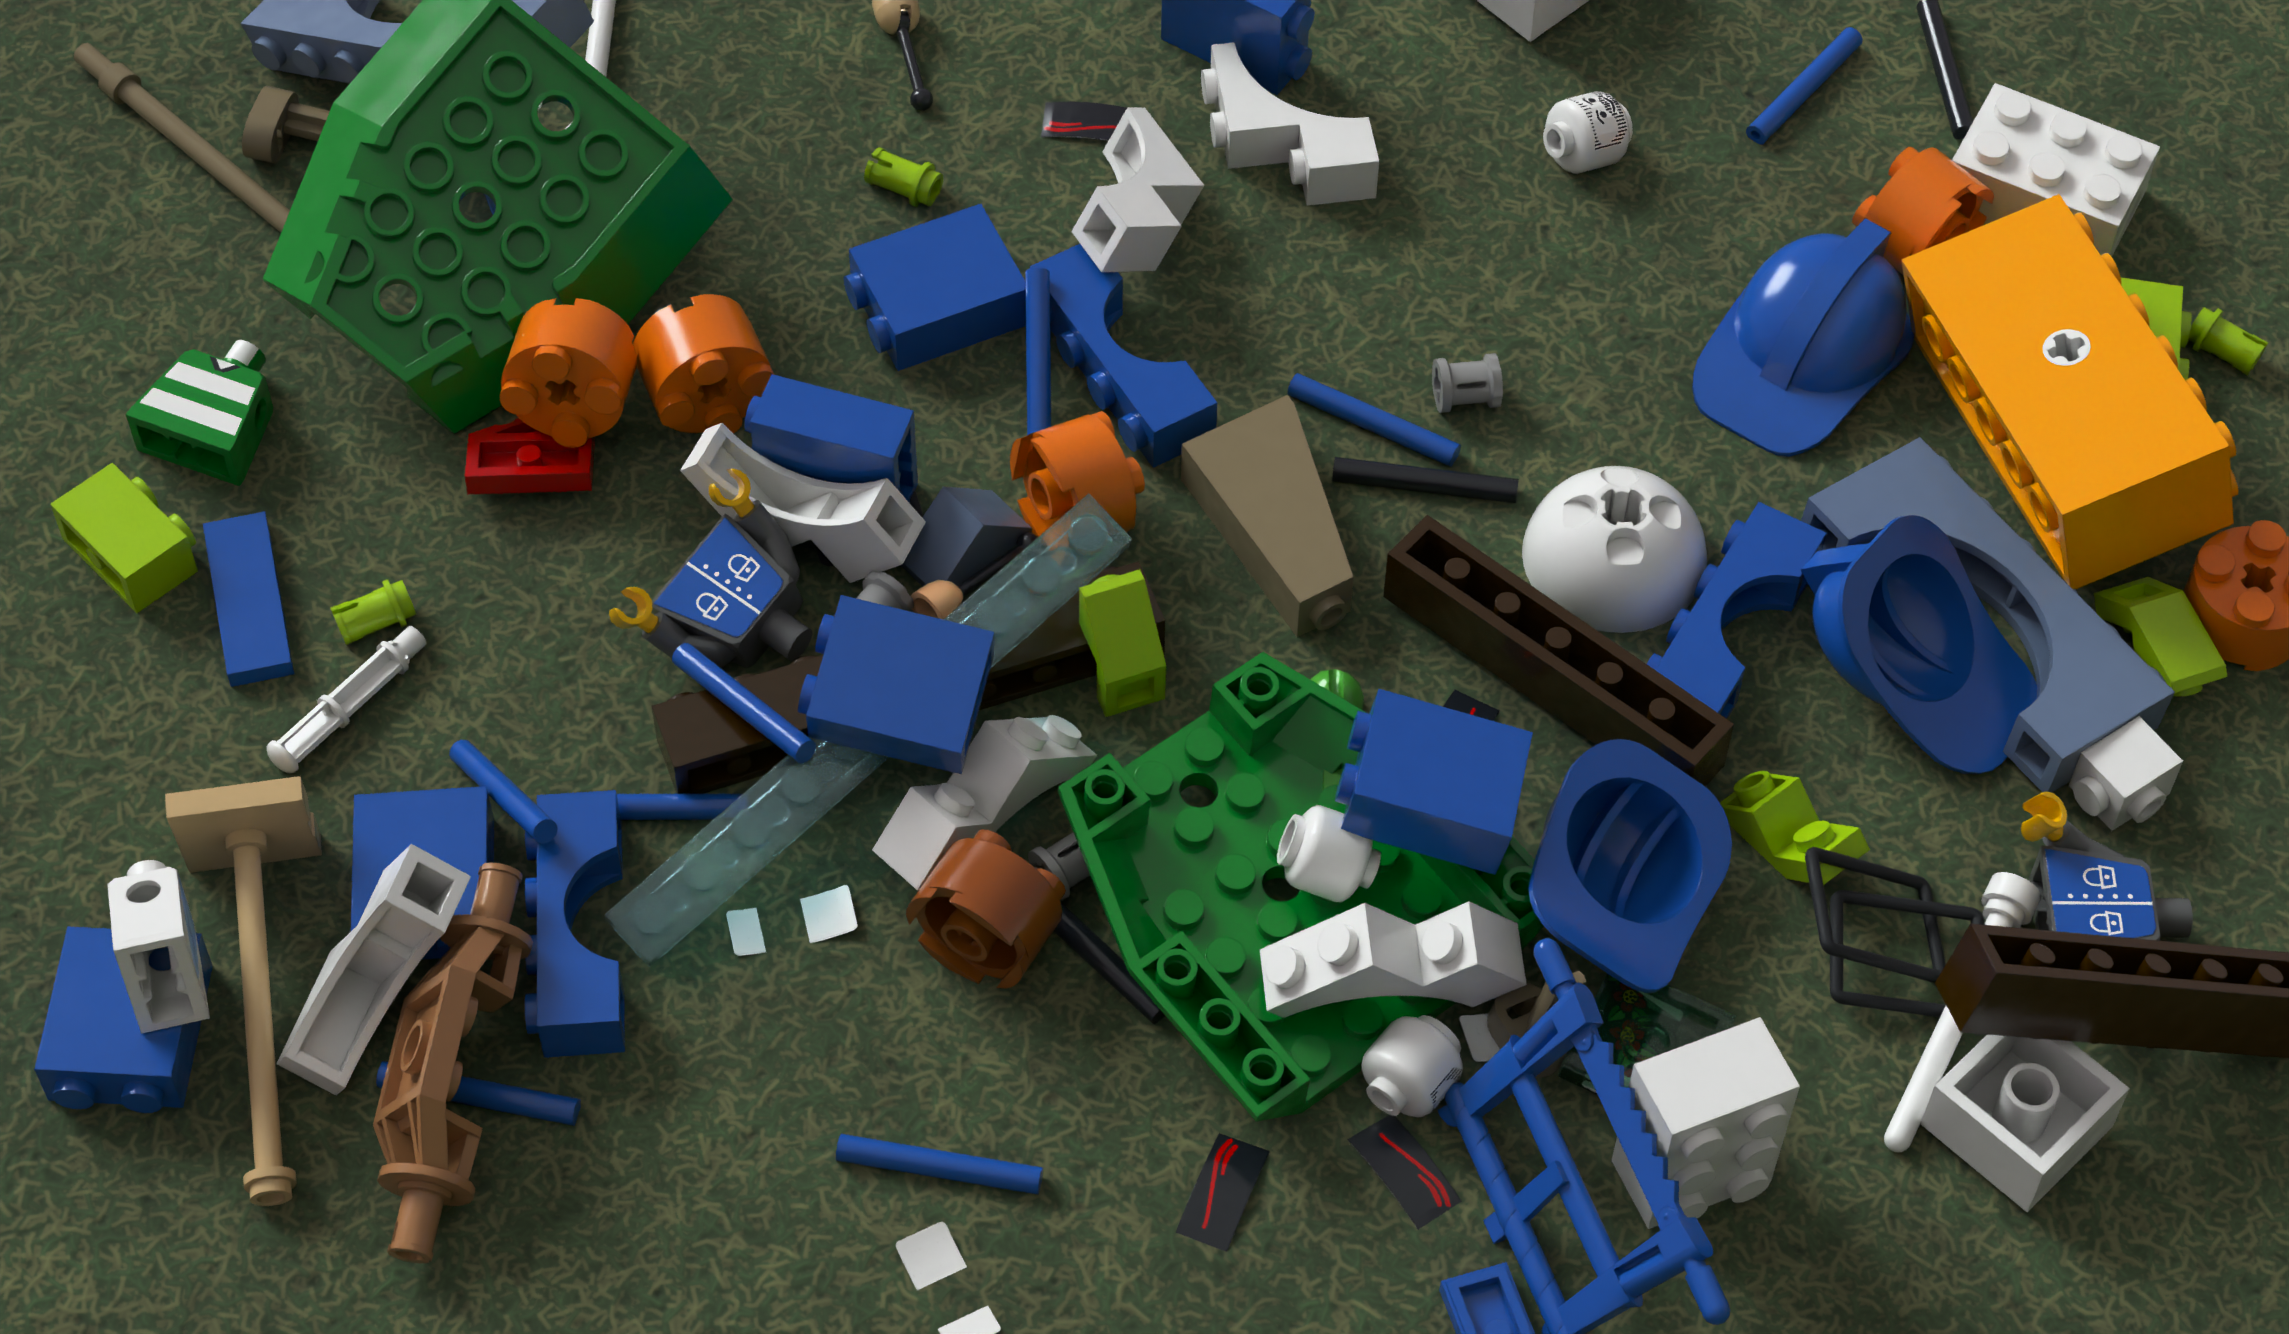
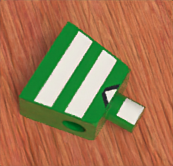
M244 340L235 341L223 359L195 349L185 351L126 414L137 451L240 486L246 477L274 408L266 377L260 373V370L266 363L264 353L252 343Z

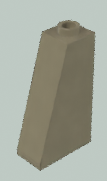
M1285 395L1183 443L1181 455L1182 482L1296 637L1315 628L1326 630L1339 623L1351 609L1353 574L1295 404L1291 398Z

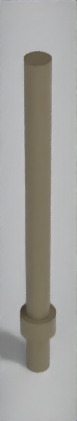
M84 43L76 49L74 60L99 81L98 86L102 92L117 104L125 102L277 231L282 232L290 212L286 206L141 86L139 76L123 63L111 62L90 43Z

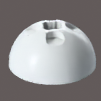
M1604 466L1589 469L1571 476L1553 488L1533 513L1528 523L1522 546L1523 565L1531 586L1594 629L1605 632L1625 633L1643 631L1672 620L1682 608L1686 609L1695 599V589L1707 567V549L1703 529L1688 501L1678 490L1658 476L1644 470L1626 466Z

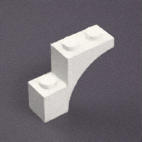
M1234 42L1211 45V69L1201 71L1202 94L1205 104H1215L1216 113L1210 114L1211 137L1214 148L1224 147L1228 169L1289 162L1292 184H1302L1307 206L1376 198L1379 158L1369 117L1345 118L1326 116L1288 104L1269 93L1249 74L1237 53Z
M1127 107L1102 151L1116 175L1118 184L1097 186L1072 230L1076 239L1101 272L1156 271L1182 227L1181 224L1204 187L1202 181L1146 108Z
M723 423L705 429L680 470L721 516L726 513L733 519L737 514L732 507H722L714 503L709 496V485L714 484L720 490L723 497L732 500L738 494L739 485L730 476L727 469L741 470L750 481L749 499L751 501L759 500L787 534L791 547L812 540L849 583L866 578L871 571L879 573L902 565L926 523L888 478L874 482L846 484L807 477L788 470L760 455L735 436Z
M1049 715L1048 717L1040 718L1016 717L1015 719L985 721L969 746L962 774L952 773L947 783L910 787L872 851L916 890H919L955 841L974 838L981 829L996 832L1010 817L1038 795L1059 783L1069 780L1092 765L1097 754L1080 741L1082 737L1081 732L1072 723L1059 716Z
M410 844L387 866L374 889L358 925L330 951L276 1064L334 1095H338L345 1089L362 1053L394 998L421 959L446 932L471 876L413 844Z
M1466 902L1416 925L1367 903H1363L1260 949L1266 1009L1268 1012L1283 1018L1330 1003L1379 996L1432 997L1475 1007L1527 985L1518 923L1471 902Z

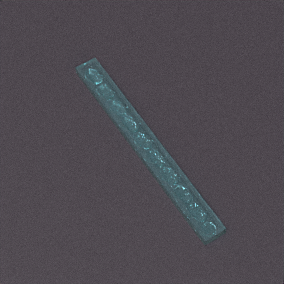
M1088 493L944 620L995 632L992 668L1079 591V587L1085 586L1130 547L1132 538ZM810 738L816 743V750L807 762L798 763L787 755L605 914V920L648 967L652 966L889 757Z

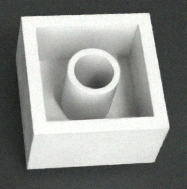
M1986 1035L1934 1086L1921 1125L2023 1210L2028 1212L2113 1127L2130 1088L2071 1041Z

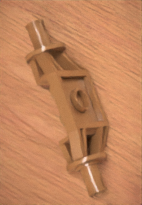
M484 863L479 867V879L470 915H453L446 932L440 937L442 942L450 946V949L403 1000L373 1122L375 1133L387 1165L381 1167L377 1181L384 1189L402 1197L392 1241L388 1245L387 1252L394 1258L407 1262L429 1263V1261H432L434 1254L432 1251L443 1205L462 1206L469 1204L473 1200L476 1190L473 1183L469 1181L483 1128L446 1109V1102L451 1101L456 1094L463 1072V1064L456 1061L461 1037H465L471 1030L477 1010L493 1013L513 1000L520 960L529 956L533 945L529 934L519 927L510 924L518 886L523 875L516 868L501 863ZM486 959L494 960L490 976L479 970Z

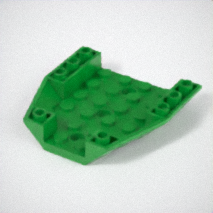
M422 0L333 102L264 274L263 281L308 318L311 319L315 314L403 384L407 388V397L451 433L456 434L502 407L500 403L502 373L519 324L530 308L544 300L555 298L554 305H574L576 298L586 299L611 309L629 325L731 204L733 198L689 144L512 0ZM549 102H561L571 110L573 122L562 131L548 130L538 119L537 113L539 109ZM480 192L489 196L496 208L493 216L481 223L467 220L459 209V204L466 195ZM394 284H402L409 287L417 299L414 308L404 315H392L385 311L379 299L387 287Z
M1261 652L1213 684L1209 711L1137 759L1122 767L1113 755L1108 753L1058 786L1061 802L1129 974L1256 1122L1303 1113L1362 1070L1361 1064L1364 1054L1394 1020L1402 1016L1418 1018L1422 1015L1436 1018L1457 1003L1450 1000L1422 996L1366 997L1314 1007L1283 1018L1268 1012L1266 1009L1260 949L1363 903H1367L1416 925L1466 902H1471L1518 923L1521 950L1544 927L1535 914L1529 897L1528 887L1535 859L1513 835L1495 875L1373 840L1372 848L1381 852V860L1377 874L1369 888L1359 886L1354 894L1343 902H1334L1297 889L1298 895L1288 901H1277L1270 898L1264 892L1262 886L1274 878L1286 879L1284 866L1277 863V852L1283 832L1294 814L1303 816L1307 810L1316 805L1325 806L1341 813L1345 812L1346 805L1335 802L1338 785L1328 786L1322 791L1323 771L1326 770L1333 774L1340 768L1343 770L1345 763L1356 764L1358 752L1347 749L1357 711H1365L1264 652ZM1199 785L1208 788L1215 795L1216 800L1205 807H1194L1187 804L1182 799L1180 793L1189 786Z

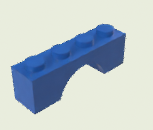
M1081 244L1030 266V268H1045L1050 271V329L1056 336L1057 347L1063 360L1070 368L1078 366L1085 375L1087 386L1094 402L1102 410L1106 408L1111 410L1118 420L1120 434L1131 451L1135 452L1140 449L1154 468L1181 455L1183 443L1216 428L1217 401L1186 361L1154 362L1141 359L1122 349L1111 338L1108 331L1123 315V278L1118 272H1101Z
M1758 502L1746 523L1740 520H1736L1733 523L1722 546L1721 553L1725 557L1720 565L1717 567L1710 563L1704 570L1695 589L1694 598L1698 599L1693 609L1688 611L1682 608L1676 615L1667 635L1666 642L1670 646L1662 657L1654 653L1647 662V665L1727 719L1738 701L1745 667L1727 647L1722 630L1734 619L1753 611H1792L1808 585L1800 569L1817 551L1823 550L1827 533Z
M616 790L537 795V805L557 824L558 830L556 836L550 842L544 844L536 842L525 831L528 861L537 860V877L525 879L528 918L537 917V935H530L533 945L529 956L525 958L527 974L537 975V993L525 994L527 1033L539 1034L544 1057L625 1052V996L619 962L589 951L571 933L574 919L582 905L603 887L623 879L622 820Z

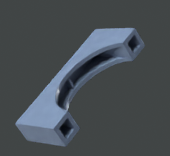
M263 0L240 24L252 43L251 48L254 56L266 68L350 84L402 23H389L370 19L380 0ZM512 0L568 47H571L594 23L584 0Z
M1921 437L1808 498L1801 521L1827 533L1823 550L1868 544L1890 521L1900 516L1916 515L1924 517L1936 524L1946 534L1956 549L1977 595L1992 606L2013 628L2021 639L2032 662L2036 676L2037 699L2018 714L2003 752L2041 792L2048 791L2052 793L2069 783L2081 752L2136 717L2140 716L2153 730L2159 727L2175 693L2165 682L2162 675L2156 669L2150 667L2121 638L2118 631L2112 625L2106 623L2078 595L2077 591L2072 589L2036 553L2033 546L2027 540L2021 538L1994 511L1991 504L1983 497H1980L1953 470L1949 462L1942 456H1939Z

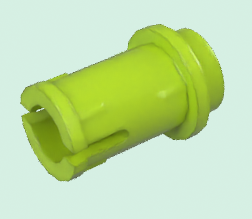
M881 147L873 151L871 154L872 158L877 159L878 163L868 160L864 173L866 183L877 185L909 198V204L916 208L920 203L932 206L940 194L943 185V174L936 171L933 163L925 162L923 165L889 153Z
M2204 307L2191 325L2188 340L2195 343L2192 349L2197 352L2203 349L2208 353H2212L2248 376L2264 353L2268 342L2222 318L2221 316L2224 311L2219 308L2212 312Z
M388 579L383 580L382 584L384 587L349 602L330 607L346 645L398 622L401 628L407 626L405 619L417 615L402 580L390 584Z

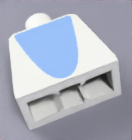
M156 860L137 862L129 868L127 876L115 878L107 885L113 950L141 1034L210 1019L196 930L178 870L166 867L163 863ZM168 946L171 969L158 971L151 968L148 959L152 951Z

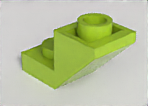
M1141 570L1122 575H1106L1089 585L1079 587V624L1097 663V699L1105 717L1165 699L1166 662Z
M2145 577L2094 593L2096 613L2102 619L2123 627L2125 632L2132 634L2134 651L2150 667H2153L2162 675L2165 682L2175 691L2173 696L2181 697L2196 694L2203 689V684L2227 677L2224 660L2183 590L2153 578Z
M1757 771L1740 779L1733 787L1735 792L1720 802L1729 825L1786 879L1809 883L1805 854L1812 847L1857 859L1870 850L1860 828L1819 820L1799 777L1771 774L1768 771ZM1819 862L1823 885L1844 870V868Z

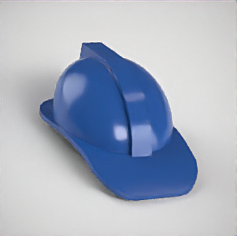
M1865 218L1848 237L1825 233L1809 235L1788 243L1769 257L1756 271L1746 288L1729 309L1697 359L1693 373L1692 390L1695 404L1699 411L1711 421L1778 456L1791 457L1818 446L1826 440L1856 405L1881 380L1905 360L1913 344L1914 334L1911 329L1910 317L1906 312V294L1903 283L1895 268L1883 257L1891 232Z
M1916 515L1900 516L1890 521L1868 544L1817 551L1800 570L1815 595L1812 615L1818 642L1837 673L1859 693L1884 706L1909 737L1935 762L1963 774H1981L1992 771L2001 765L2008 757L2003 750L2018 714L2037 699V684L2026 664L2012 649L1985 610L1965 572L1956 549L1946 534L1936 524L1924 517Z
M1615 739L1593 746L1584 752L1569 768L1559 793L1548 810L1528 887L1530 902L1535 914L1544 927L1560 942L1624 985L1643 993H1655L1663 989L1672 980L1695 928L1728 871L1732 839L1725 811L1709 789L1640 743L1631 740Z

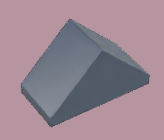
M943 486L922 517L926 523L901 566L922 586L936 580L950 581L958 586L1013 548L1020 535L1027 532L1032 533V527L992 490Z

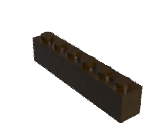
M1426 515L1387 554L1384 598L1597 745L1604 741L1615 739L1635 741L1648 747L1704 786L1725 766L1734 727L1731 721L1429 515Z
M1970 924L1935 982L1961 1033L2289 1058V952Z

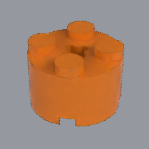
M1908 147L1893 161L1888 173L1891 179L1877 196L1871 195L1858 207L1853 216L1852 223L1857 227L1866 218L1891 232L1883 257L1887 259L1895 270L1904 276L1901 259L1983 226L1987 217L1979 209L1983 199L1993 204L1994 193L1937 148H1927L1918 152L1913 147Z
M703 294L690 297L693 306L674 312L672 305L659 310L640 328L634 339L633 346L635 352H638V372L661 423L664 426L685 433H702L707 428L723 423L732 433H735L742 426V418L746 416L751 399L754 396H762L771 374L774 375L754 328L741 305L726 296Z
M555 298L544 300L534 305L523 316L502 373L500 403L505 410L515 414L528 426L552 436L558 444L564 447L575 448L584 445L587 438L605 433L618 422L638 364V352H635L632 344L634 335L629 325L611 309L597 302L579 298L575 299L574 305H554Z
M1100 411L1091 415H1084L1015 440L1010 454L1012 481L1023 477L1027 497L1017 501L1025 522L1032 527V533L1039 537L1043 549L1049 553L1059 550L1058 555L1134 529L1136 494L1142 493L1145 489L1144 476L1136 459L1133 457L1125 458L1115 438L1113 424L1105 412Z
M2266 520L2256 521L2251 526L2234 527L2217 533L2200 549L2184 588V593L2223 660L2245 665L2243 670L2250 671L2267 670L2279 666L2289 659V537L2286 536V532L2279 524Z

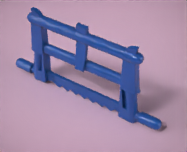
M1550 938L1539 940L1534 947V957L1551 993L1556 994L1558 1001L1521 1038L1515 1034L1511 1035L1509 1041L1465 1084L1461 1082L1453 1083L1445 1094L1447 1105L1437 1110L1446 1124L1458 1128L1495 1212L1483 1220L1493 1243L1508 1239L1544 1319L1545 1324L1542 1327V1334H1586L1629 1308L1641 1307L1643 1305L1642 1294L1684 1271L1687 1273L1685 1279L1704 1319L1713 1325L1725 1323L1730 1316L1729 1303L1712 1267L1706 1265L1704 1261L1712 1256L1713 1247L1697 1218L1687 1217L1679 1204V1181L1668 1179V1157L1657 1156V1134L1646 1132V1111L1635 1109V1088L1624 1087V1065L1613 1064L1614 1043L1602 1041L1597 1028L1604 1022L1594 996L1587 986L1579 982L1576 983L1558 943ZM1574 1046L1660 1229L1659 1232L1621 1260H1619L1535 1078ZM1512 1094H1514L1547 1166L1544 1171L1518 1193H1516L1507 1170L1504 1169L1505 1166L1483 1120L1485 1114ZM1558 1193L1597 1275L1595 1280L1567 1301H1565L1560 1287L1554 1278V1274L1530 1223V1220Z

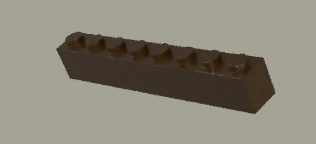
M1139 561L1121 567H1105L1096 571L1091 576L1064 584L1044 585L1030 594L1000 603L987 602L977 606L972 611L943 619L995 632L994 657L979 710L1097 675V663L1079 624V587L1089 585L1106 575H1122L1141 570L1164 654L1165 618ZM823 655L801 657L784 667L757 675L744 674L734 678L808 736L806 714L798 712L799 698L806 675L818 676ZM707 690L696 693H680L671 697L666 702L651 706L657 742L676 794H704L803 764L795 761ZM810 738L816 743V750L807 762L853 748Z

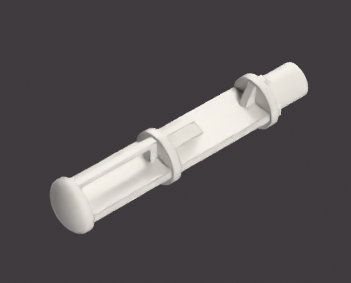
M408 626L393 641H382L377 645V652L333 692L318 698V705L277 742L272 740L267 745V754L272 763L283 772H296L299 769L298 763L338 727L344 728L350 722L349 717L396 674H404L409 669L410 659L427 644L424 636L413 626Z

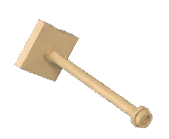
M301 776L165 794L166 818L189 872L234 867L255 1169L243 1176L244 1190L250 1194V1202L258 1206L280 1205L292 1199V1189L297 1184L295 1170L284 1167L282 1158L261 863L322 855L320 831L314 813L310 812L308 796Z

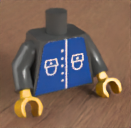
M727 469L730 476L739 485L737 496L732 500L726 499L714 484L709 485V496L719 506L732 507L737 513L735 518H731L726 513L721 517L653 601L649 594L639 587H628L622 590L621 593L626 598H630L636 603L638 609L636 618H630L618 608H612L609 611L610 620L616 627L622 629H631L638 626L643 630L642 638L670 658H672L677 647L681 644L689 643L719 667H724L734 662L749 668L757 662L769 646L788 660L793 661L806 650L813 635L810 628L793 617L803 603L801 594L796 586L800 575L797 560L784 530L759 500L751 501L749 499L751 486L747 475L741 470Z
M2042 792L2023 803L2024 811L2030 813L2033 817L2022 823V836L2031 842L2043 839V843L2046 845L2040 847L2029 877V881L2041 893V900L2034 913L2036 930L2160 941V937L2188 938L2191 935L2193 913L2189 898H2155L2150 866L2141 859L2125 857L2115 850L2087 837L2067 820V810L2064 803L2054 793Z

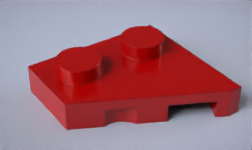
M518 417L508 424H495L470 433L468 435L465 466L467 495L592 491L595 437L587 438L586 443L580 447H564L558 444L552 436L533 429Z

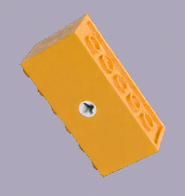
M2060 194L1901 259L1914 340L2060 576L2072 589L2076 590L2234 524L2232 497L2237 496L2239 491L2230 464V458L2236 456V446L2229 429L2222 421L2213 422L2207 413L2206 401L2198 383L2193 378L2186 380L2183 378L2178 370L2175 352L2168 339L2164 335L2159 337L2154 335L2149 327L2148 314L2141 299L2135 293L2127 295L2121 286V277L2115 261L2109 253L2100 255L2094 246L2093 234L2086 218L2080 212L2073 215Z

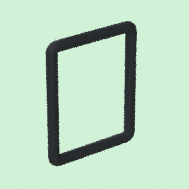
M1817 847L1808 849L1805 854V862L1822 949L1827 954L1935 983L1946 965L1937 917L1922 914L1933 969L1835 943L1833 941L1819 862L1915 888L1918 890L1919 900L1933 902L1929 883L1921 876Z
M1847 890L1835 892L1830 900V924L1833 941L1842 945L1843 903L1970 920L1971 924L1984 925L1982 913L1976 908ZM1830 955V994L1833 1000L1839 1004L1940 1017L1946 1006L1945 1004L1843 991V958Z

